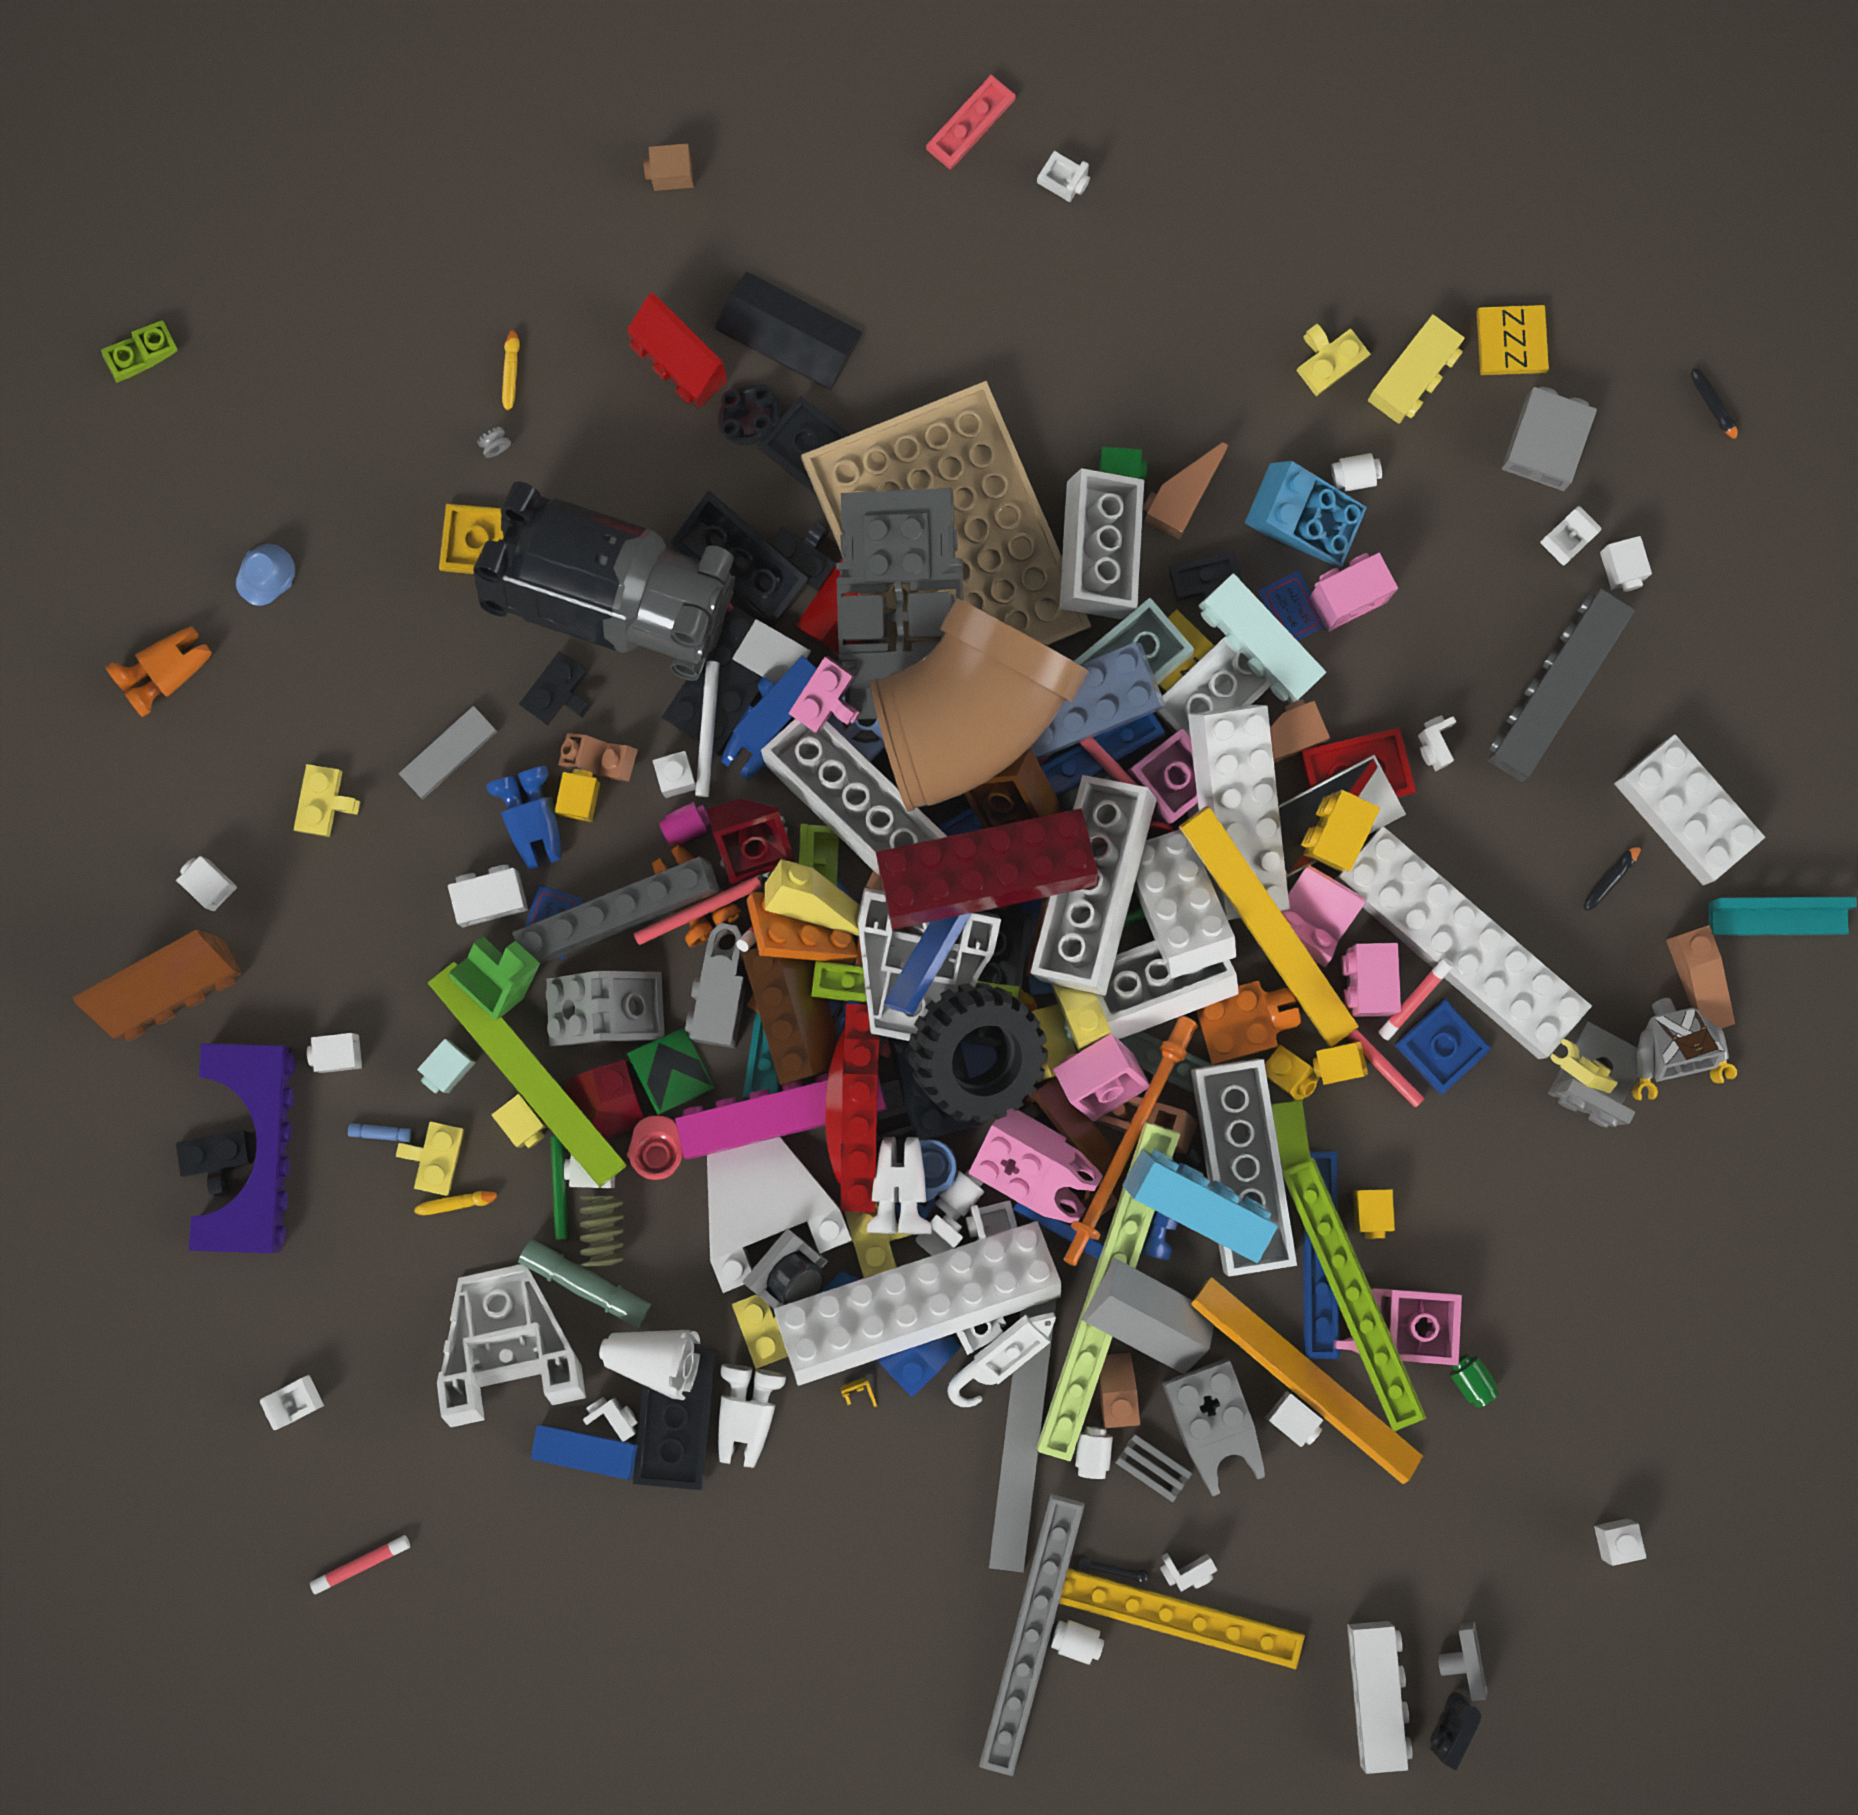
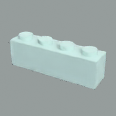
M1234 573L1198 605L1203 611L1201 613L1203 619L1213 628L1218 626L1226 635L1224 640L1235 652L1241 651L1249 659L1247 664L1250 669L1259 677L1263 675L1272 684L1270 687L1272 692L1281 701L1285 702L1287 700L1290 704L1297 701L1326 673L1319 663Z

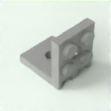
M592 971L546 979L549 1046H567L599 1041H656L665 1037L661 972ZM630 998L636 1004L634 1015L630 1012L628 1006Z
M1588 1021L1584 1022L1574 1041L1579 1049V1057L1585 1056L1592 1061L1597 1058L1605 1059L1611 1070L1609 1076L1618 1083L1609 1094L1586 1086L1561 1068L1548 1094L1558 1097V1103L1575 1112L1579 1110L1590 1114L1588 1119L1601 1127L1607 1128L1608 1126L1616 1127L1617 1125L1630 1124L1635 1111L1622 1104L1637 1077L1636 1054L1638 1048Z

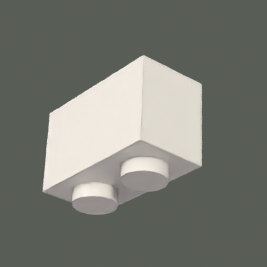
M500 865L488 869L489 874L476 877L475 873L456 877V883L449 884L448 889L457 924L461 927H467L529 911L519 871L515 868L509 869L508 865Z

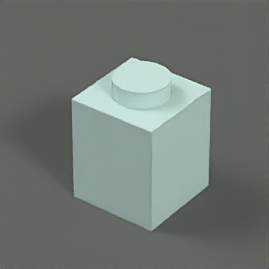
M444 1039L417 1070L424 1075L421 1079L422 1083L434 1093H437L439 1090L444 1093H450L476 1062L451 1040Z

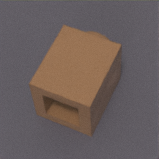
M688 144L648 147L649 159H644V173L646 180L651 179L654 191L694 188L691 154Z

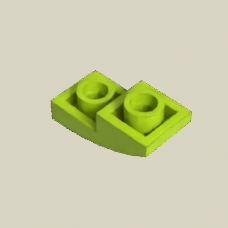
M161 320L132 331V338L103 348L101 352L116 383L162 362L177 352V347L164 321Z
M1302 1099L1271 1103L1281 1169L1283 1171L1311 1159Z

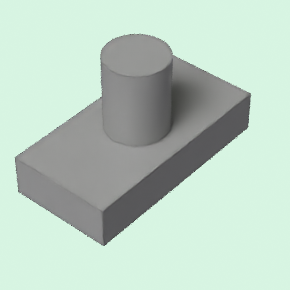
M1475 1622L1461 1623L1459 1635L1463 1652L1438 1654L1441 1676L1467 1673L1471 1701L1486 1700L1487 1686Z

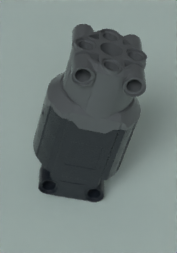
M520 481L514 482L501 507L503 539H499L498 542L493 540L486 541L473 568L480 607L494 616L505 617L508 613L522 617L525 621L621 653L629 652L642 646L672 656L674 659L670 669L675 675L690 681L697 680L709 652L715 649L724 624V615L734 594L735 576L729 573L734 561L732 554L721 547L708 546L700 561L667 550L662 537L653 530L557 498L551 500L542 497L540 492L532 485Z

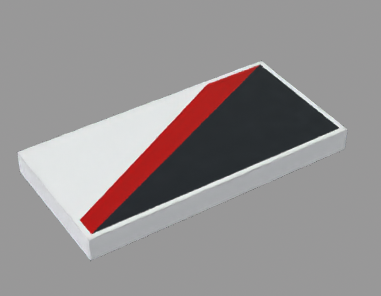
M1375 755L1278 805L1286 878L1301 871L1307 865L1318 862L1303 855L1306 847L1301 846V843L1308 828L1315 827L1320 819V816L1315 814L1324 796L1327 797V795L1330 796L1334 792L1344 790L1380 807L1381 809L1369 834L1406 815Z

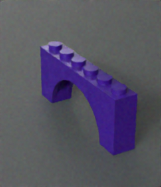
M201 1043L199 1078L211 1079L222 1083L242 1099L254 1122L257 1151L254 1167L247 1183L230 1203L215 1212L191 1216L189 1251L279 1253L280 1246H284L286 1227L282 1225V1211L285 1212L287 1210L288 1193L283 1191L284 1177H288L290 1171V1159L288 1156H285L286 1143L290 1142L292 1135V1126L290 1122H287L288 1108H292L294 1099L293 1089L289 1088L290 1074H293L295 1071V1055L291 1054V1047Z

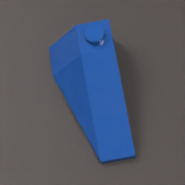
M841 1271L820 1293L858 1281L859 1279ZM947 1335L876 1360L913 1397L962 1346L951 1335Z

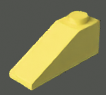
M783 859L780 860L765 882L766 911L859 936L857 920L861 905L814 868Z
M1051 984L1079 1053L1111 1033L1095 993Z

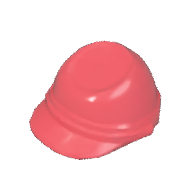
M649 1116L643 1118L633 1130L627 1157L637 1173L646 1179L659 1180L667 1178L680 1166L682 1157H684L677 1125L669 1117Z

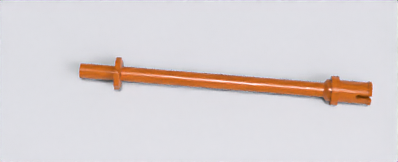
M1179 1016L1168 1040L1163 1041L1160 1047L1163 1058L1083 1221H1073L1071 1227L1077 1233L1063 1259L1070 1265H1077L1089 1238L1099 1239L1100 1233L1094 1228L1142 1132L1145 1121L1147 1122L1175 1063L1186 1058V1048L1198 1027V1024L1188 1017Z

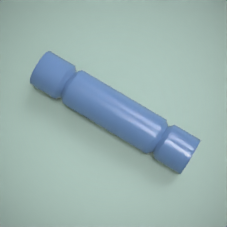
M350 1123L348 1137L359 1138L361 1136L362 1138L410 1142L412 1129Z

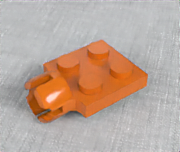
M1258 980L1238 986L1239 994L1196 1010L1212 1065L1278 1047L1277 1034L1281 1031L1297 1027L1301 1023L1299 1008L1282 1012L1278 1010L1279 1008L1296 1004V998L1289 988H1282L1265 992Z

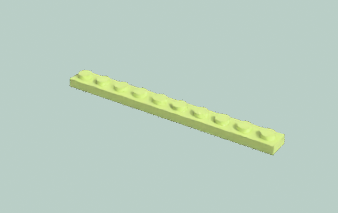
M1145 1121L1128 1174L1142 1149L1152 1154L1155 1148L1173 1157L1180 1133ZM1124 1187L1036 1447L1040 1453L1067 1461L1072 1459L1113 1337L1081 1319L1114 1257L1136 1268L1155 1211L1134 1200Z

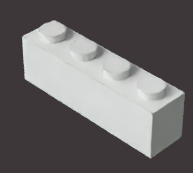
M1389 1621L1347 1624L1360 1766L1366 1774L1407 1771V1759H1412V1745L1410 1738L1405 1737L1404 1723H1409V1711L1407 1702H1402L1401 1688L1406 1687L1403 1666H1398L1397 1652H1402L1401 1633L1399 1630H1395V1626Z

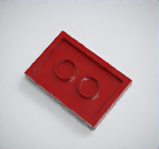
M1400 727L1300 752L1309 789L1375 755L1397 798L1416 793Z

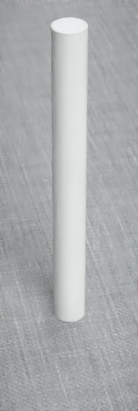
M715 661L706 662L695 796L709 797L720 663Z

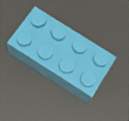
M1155 1148L1152 1154L1144 1149L1140 1151L1122 1185L1134 1200L1256 1263L1260 1261L1278 1227L1270 1219L1272 1214L1270 1211L1263 1208L1264 1206L1247 1196L1241 1201V1197L1234 1193L1233 1189L1215 1180L1213 1185L1209 1184L1210 1180L1203 1177L1201 1172L1186 1164L1183 1169L1178 1168L1179 1164L1174 1162L1172 1157Z

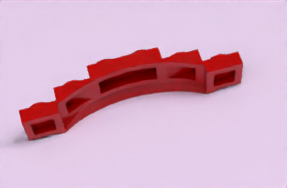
M846 1004L845 1029L836 1045L829 1070L826 1090L825 1125L829 1157L837 1181L841 1186L840 1211L875 1212L872 1191L876 1173L880 1035L871 1033L868 1006L862 1004Z

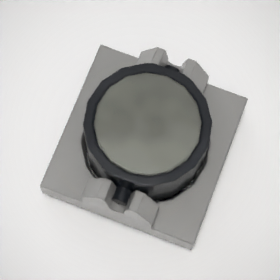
M787 1229L746 1276L743 1283L774 1309L819 1294L825 1282V1273L822 1268L828 1260Z

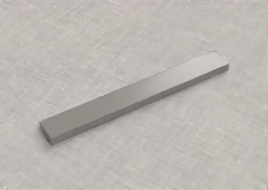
M1056 1299L1020 1311L1019 1320L1025 1315L1030 1318L1051 1312L1055 1314ZM1053 1327L1049 1334L1050 1343L1012 1373L989 1568L1024 1573L1038 1456L1036 1447L1041 1432Z
M1050 1494L979 1762L980 1768L1009 1776L1014 1774L1082 1517L1084 1502Z

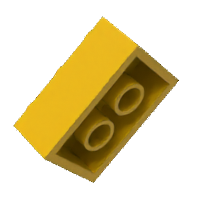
M1344 790L1334 792L1330 796L1327 795V797L1324 796L1315 814L1320 816V819L1315 827L1308 828L1302 840L1301 846L1306 847L1303 855L1339 872L1351 871L1381 808Z

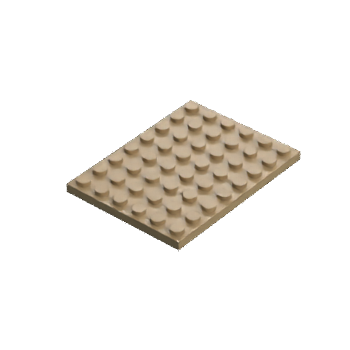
M987 381L801 455L802 462L840 551V535L843 534L841 524V493L952 488L954 495V529H957L958 551H955V558L963 560L964 601L1045 646L1090 629L1091 624L1086 613L1059 609L1062 556ZM910 583L902 584L904 613L908 612L909 594L949 592L956 599V589L910 591ZM887 584L888 592L859 593V596H885L887 599V613H896L897 598L895 584ZM887 622V640H879V643H889V652H895L898 637L897 624ZM904 622V651H912V642H934L942 639L911 637L909 635V622Z

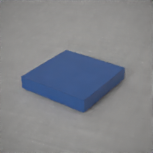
M1443 999L1394 1044L1440 1095H1443L1492 1049L1446 999Z

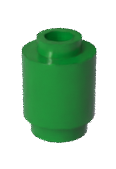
M1465 1354L1459 1358L1458 1365H1451L1453 1370L1449 1376L1468 1403H1473L1476 1408H1480L1499 1395L1496 1389V1381L1478 1356L1470 1357L1469 1354Z

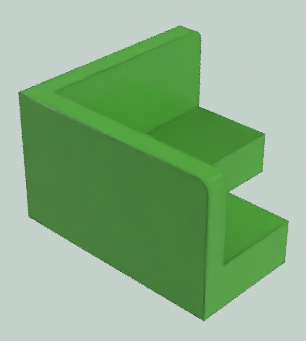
M482 936L473 943L468 957L450 970L449 978L497 1021L524 999L540 963L516 940L507 946L502 954Z

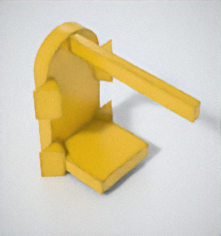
M863 1377L839 1386L842 1396L845 1397L848 1405L851 1404L848 1396L850 1395L849 1392L855 1389L858 1392L864 1390L863 1386L866 1385L874 1407L877 1406L868 1378Z

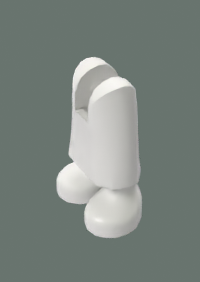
M883 1137L878 1154L872 1191V1201L879 1202L877 1215L867 1224V1233L932 1234L930 1222L921 1218L917 1210V1203L926 1202L925 1175L918 1137L906 1138L904 1163H896L897 1145L895 1137ZM895 1203H901L899 1224H897L895 1217Z
M723 1364L720 1374L723 1379L730 1383L731 1392L730 1396H721L718 1440L719 1460L722 1463L730 1464L731 1456L735 1449L734 1441L747 1443L748 1445L745 1447L744 1467L754 1468L763 1449L775 1409V1404L768 1402L770 1393L785 1385L786 1376L770 1370L756 1369L753 1397L751 1401H746L752 1368L743 1365Z

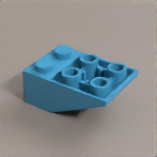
M1293 461L1276 462L1269 464L1245 524L1270 539L1337 567H1342L1367 507Z

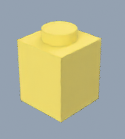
M517 1094L492 1114L493 1118L518 1148L526 1145L529 1149L545 1137L542 1131L548 1128V1126L521 1094Z

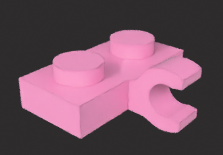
M829 656L824 657L788 714L815 733L821 731L832 712L845 724L848 725L850 722L853 724L861 712L841 698L856 675Z

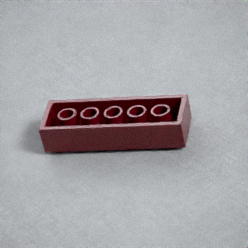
M1082 808L876 852L878 870L892 930L1097 886L1098 871Z

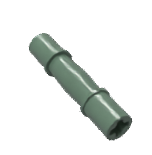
M532 1238L529 1240L519 1257L518 1263L547 1278V1281L551 1282L554 1280L578 1296L605 1308V1313L609 1312L636 1328L640 1327L652 1305L651 1303L622 1288V1285L619 1284L616 1287L591 1270L565 1259V1254H560Z

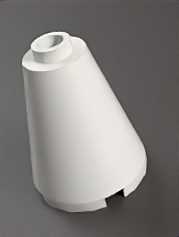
M691 1330L612 1333L608 1339L605 1338L602 1341L599 1355L600 1359H603L606 1368L672 1399L684 1400L685 1397L682 1395V1392H690L696 1378L700 1354L694 1353V1343L700 1344V1337L698 1332Z

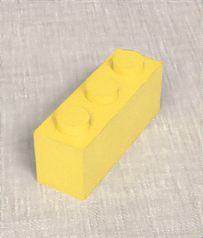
M1432 314L1373 390L1368 402L1398 424L1401 423L1405 416L1412 419L1423 404L1419 400L1426 390L1432 393L1443 379V376L1439 374L1443 367L1447 365L1451 368L1463 353L1459 346L1465 338Z

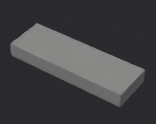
M472 706L408 764L399 775L421 799H424L498 731Z

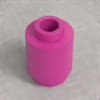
M695 802L665 815L666 819L659 822L660 828L670 847L677 843L678 845L685 844L707 833L706 825L710 824L705 807L703 805L697 807Z

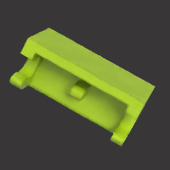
M801 824L799 864L814 868L837 887L839 836L828 826Z

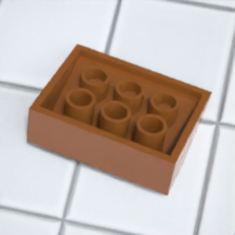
M196 929L72 998L75 1004L112 1038L126 1039L129 1042L146 1033L144 1028L156 1022L157 1025H161L170 1021L176 1016L174 1012L184 1006L192 1008L206 1000L204 995L215 989L217 992L230 988L236 983L235 978L243 973L223 938Z

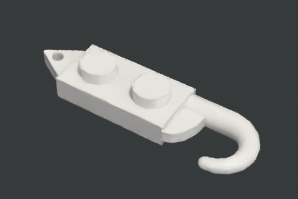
M1054 1312L1030 1318L1027 1315L1023 1316L974 1356L975 1360L957 1373L949 1382L947 1391L951 1401L960 1407L977 1405L982 1401L981 1396L967 1399L959 1394L960 1389L973 1378L986 1385L999 1384L1050 1343L1049 1334L1056 1319Z

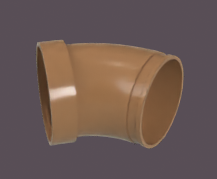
M956 598L939 628L945 634L928 655L908 668L890 673V676L869 680L886 751L907 812L913 811L920 806L934 805L962 795L987 782L1009 767L1047 729L1065 700L1073 703L1090 671L997 618Z

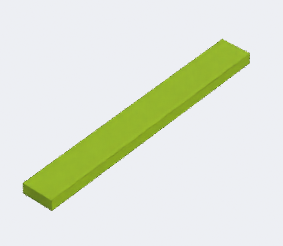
M455 962L451 963L431 979L428 985L597 1186L601 1188L624 1169L626 1164L503 1018L500 1017L495 1021L449 978L450 970L457 966Z
M1314 1158L1283 1170V1178L1393 1432L1426 1419L1425 1412Z

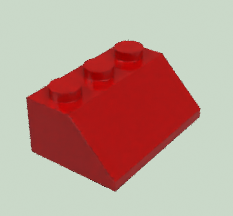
M651 292L627 329L631 340L629 346L640 358L647 356L654 363L652 369L663 381L666 382L670 379L677 386L675 392L686 404L689 405L693 402L700 409L728 382L723 361L665 303Z

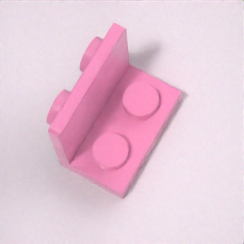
M1307 865L1288 893L1289 909L1282 910L1281 913L1313 960L1326 967L1333 957L1338 941L1361 910L1366 899L1311 865Z

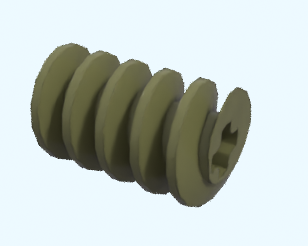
M613 1196L579 1197L581 1200L589 1202V1205L580 1208V1213L590 1216V1219L580 1222V1227L590 1230V1233L580 1236L581 1241L590 1244V1247L580 1250L581 1255L590 1257L589 1261L580 1264V1266H609L623 1261L624 1256L614 1252V1250L624 1246V1242L614 1239V1236L624 1232V1228L614 1225V1222L624 1218L623 1214L614 1211V1208L623 1205V1200Z

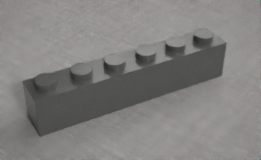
M1602 588L1593 596L1587 594L1577 609L1581 613L1577 622L1574 624L1570 621L1559 638L1564 642L1559 650L1552 649L1542 663L1546 670L1541 678L1534 677L1524 691L1528 698L1521 707L1517 704L1506 720V722L1510 723L1505 734L1499 732L1488 748L1492 751V754L1487 761L1520 782L1529 778L1636 611Z
M697 857L512 933L515 940L540 964H543L720 893L721 890L710 860Z

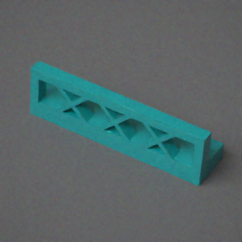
M1857 897L1719 898L1708 902L1709 926L1713 936L1849 934L1848 910L1857 907Z

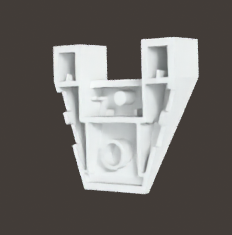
M864 888L857 923L871 1033L909 1041L910 1034H917L918 1028L914 1025L918 1016L924 1018L928 1012L925 1006L931 1000L937 1003L942 999L940 993L948 989L955 993L961 984L969 983L974 987L987 962L990 961L994 954L1001 918L998 915L981 911L971 913L959 934L958 941H955L918 1008L911 1015L890 1009L884 1004V1001L921 939L922 934L899 929L892 930L884 892Z
M781 1137L707 1155L710 1262L723 1293L744 1285L743 1280L753 1269L745 1246L807 1221L819 1253L852 1241L840 1207Z
M519 1264L458 1278L450 1316L448 1340L445 1341L442 1370L439 1372L437 1380L441 1417L450 1427L485 1420L480 1387L538 1374L542 1376L544 1394L552 1405L586 1398L582 1365L529 1268Z

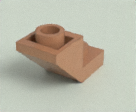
M567 733L561 747L558 765L569 769L590 771L593 775L606 779L629 782L638 749L628 745L606 743L588 735Z

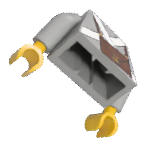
M1670 998L1660 999L1652 1005L1656 1016L1650 1019L1646 1029L1641 1033L1636 1054V1076L1640 1078V1082H1637L1632 1088V1094L1636 1100L1641 1101V1090L1644 1086L1649 1090L1648 1098L1650 1100L1656 1098L1658 1090L1651 1083V1078L1653 1077L1656 1082L1710 1070V1078L1713 1082L1724 1083L1723 1069L1727 1079H1734L1736 1077L1737 1069L1732 1064L1727 1063L1729 1053L1722 1029L1702 1017L1695 1008L1676 1011Z

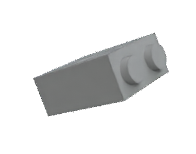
M1533 387L1526 396L1501 469L1565 491L1573 481L1597 409L1590 407L1589 403L1583 399H1568L1559 396L1554 389Z

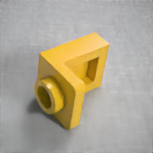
M1282 1045L1276 1049L1265 1063L1267 1079L1287 1092L1293 1100H1303L1314 1092L1319 1080L1314 1069Z

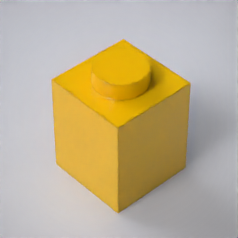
M573 769L572 773L563 772L555 812L559 816L587 822L593 821L600 782L592 777V772L582 769Z
M1361 1041L1320 1049L1316 1051L1317 1058H1313L1316 1077H1322L1323 1085L1368 1075Z
M1393 1189L1353 1191L1355 1232H1364V1239L1385 1238V1231H1395Z

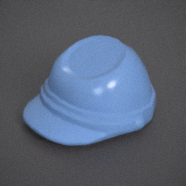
M273 544L261 545L248 551L242 560L241 568L236 577V588L240 596L250 604L263 606L275 600L292 586V581L295 577V563L292 556L282 547Z
M936 1139L919 1141L925 1175L926 1201L933 1199L953 1185V1179L957 1170V1160L954 1151L947 1144Z

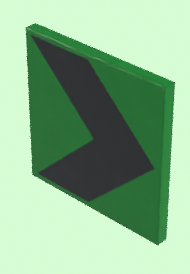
M685 1028L627 1053L658 1115L715 1088Z

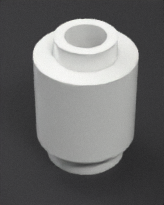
M1372 453L1340 458L1339 462L1331 464L1334 487L1343 489L1344 492L1377 486V479L1382 478L1379 458L1373 459Z
M969 1169L965 1174L958 1170L953 1179V1185L939 1193L938 1196L940 1198L935 1203L955 1221L961 1215L965 1217L970 1211L971 1206H974L984 1194V1191L980 1188L984 1182L970 1175Z
M1086 1426V1431L1080 1432L1075 1466L1078 1467V1476L1105 1479L1106 1471L1110 1470L1113 1436L1106 1434V1428Z
M1059 1620L1053 1635L1051 1648L1057 1649L1060 1655L1090 1665L1092 1659L1099 1660L1105 1640L1099 1638V1630L1068 1620L1067 1623Z

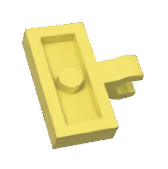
M1316 324L1306 331L1307 334L1303 336L1316 355L1299 366L1296 371L1317 397L1368 359L1371 354L1351 328L1332 343H1329L1323 329Z
M306 764L294 831L330 837L335 811L358 815L360 801H356L355 798L338 796L342 777L341 770Z
M1562 1039L1560 1043L1568 1048V1055L1565 1058H1561L1558 1055L1552 1054L1550 1056L1551 1060L1561 1065L1562 1069L1586 1086L1610 1094L1618 1083L1609 1076L1611 1070L1595 1059L1592 1061L1585 1056L1580 1058L1577 1045L1572 1041Z
M430 1121L424 1148L404 1143L398 1144L396 1157L420 1161L414 1189L449 1196L465 1129Z
M875 1202V1212H844L864 1278L897 1268L890 1241L912 1235L898 1232L897 1234L867 1233L868 1222L878 1213V1202Z
M757 1294L732 1304L756 1369L788 1357L776 1317L769 1304Z

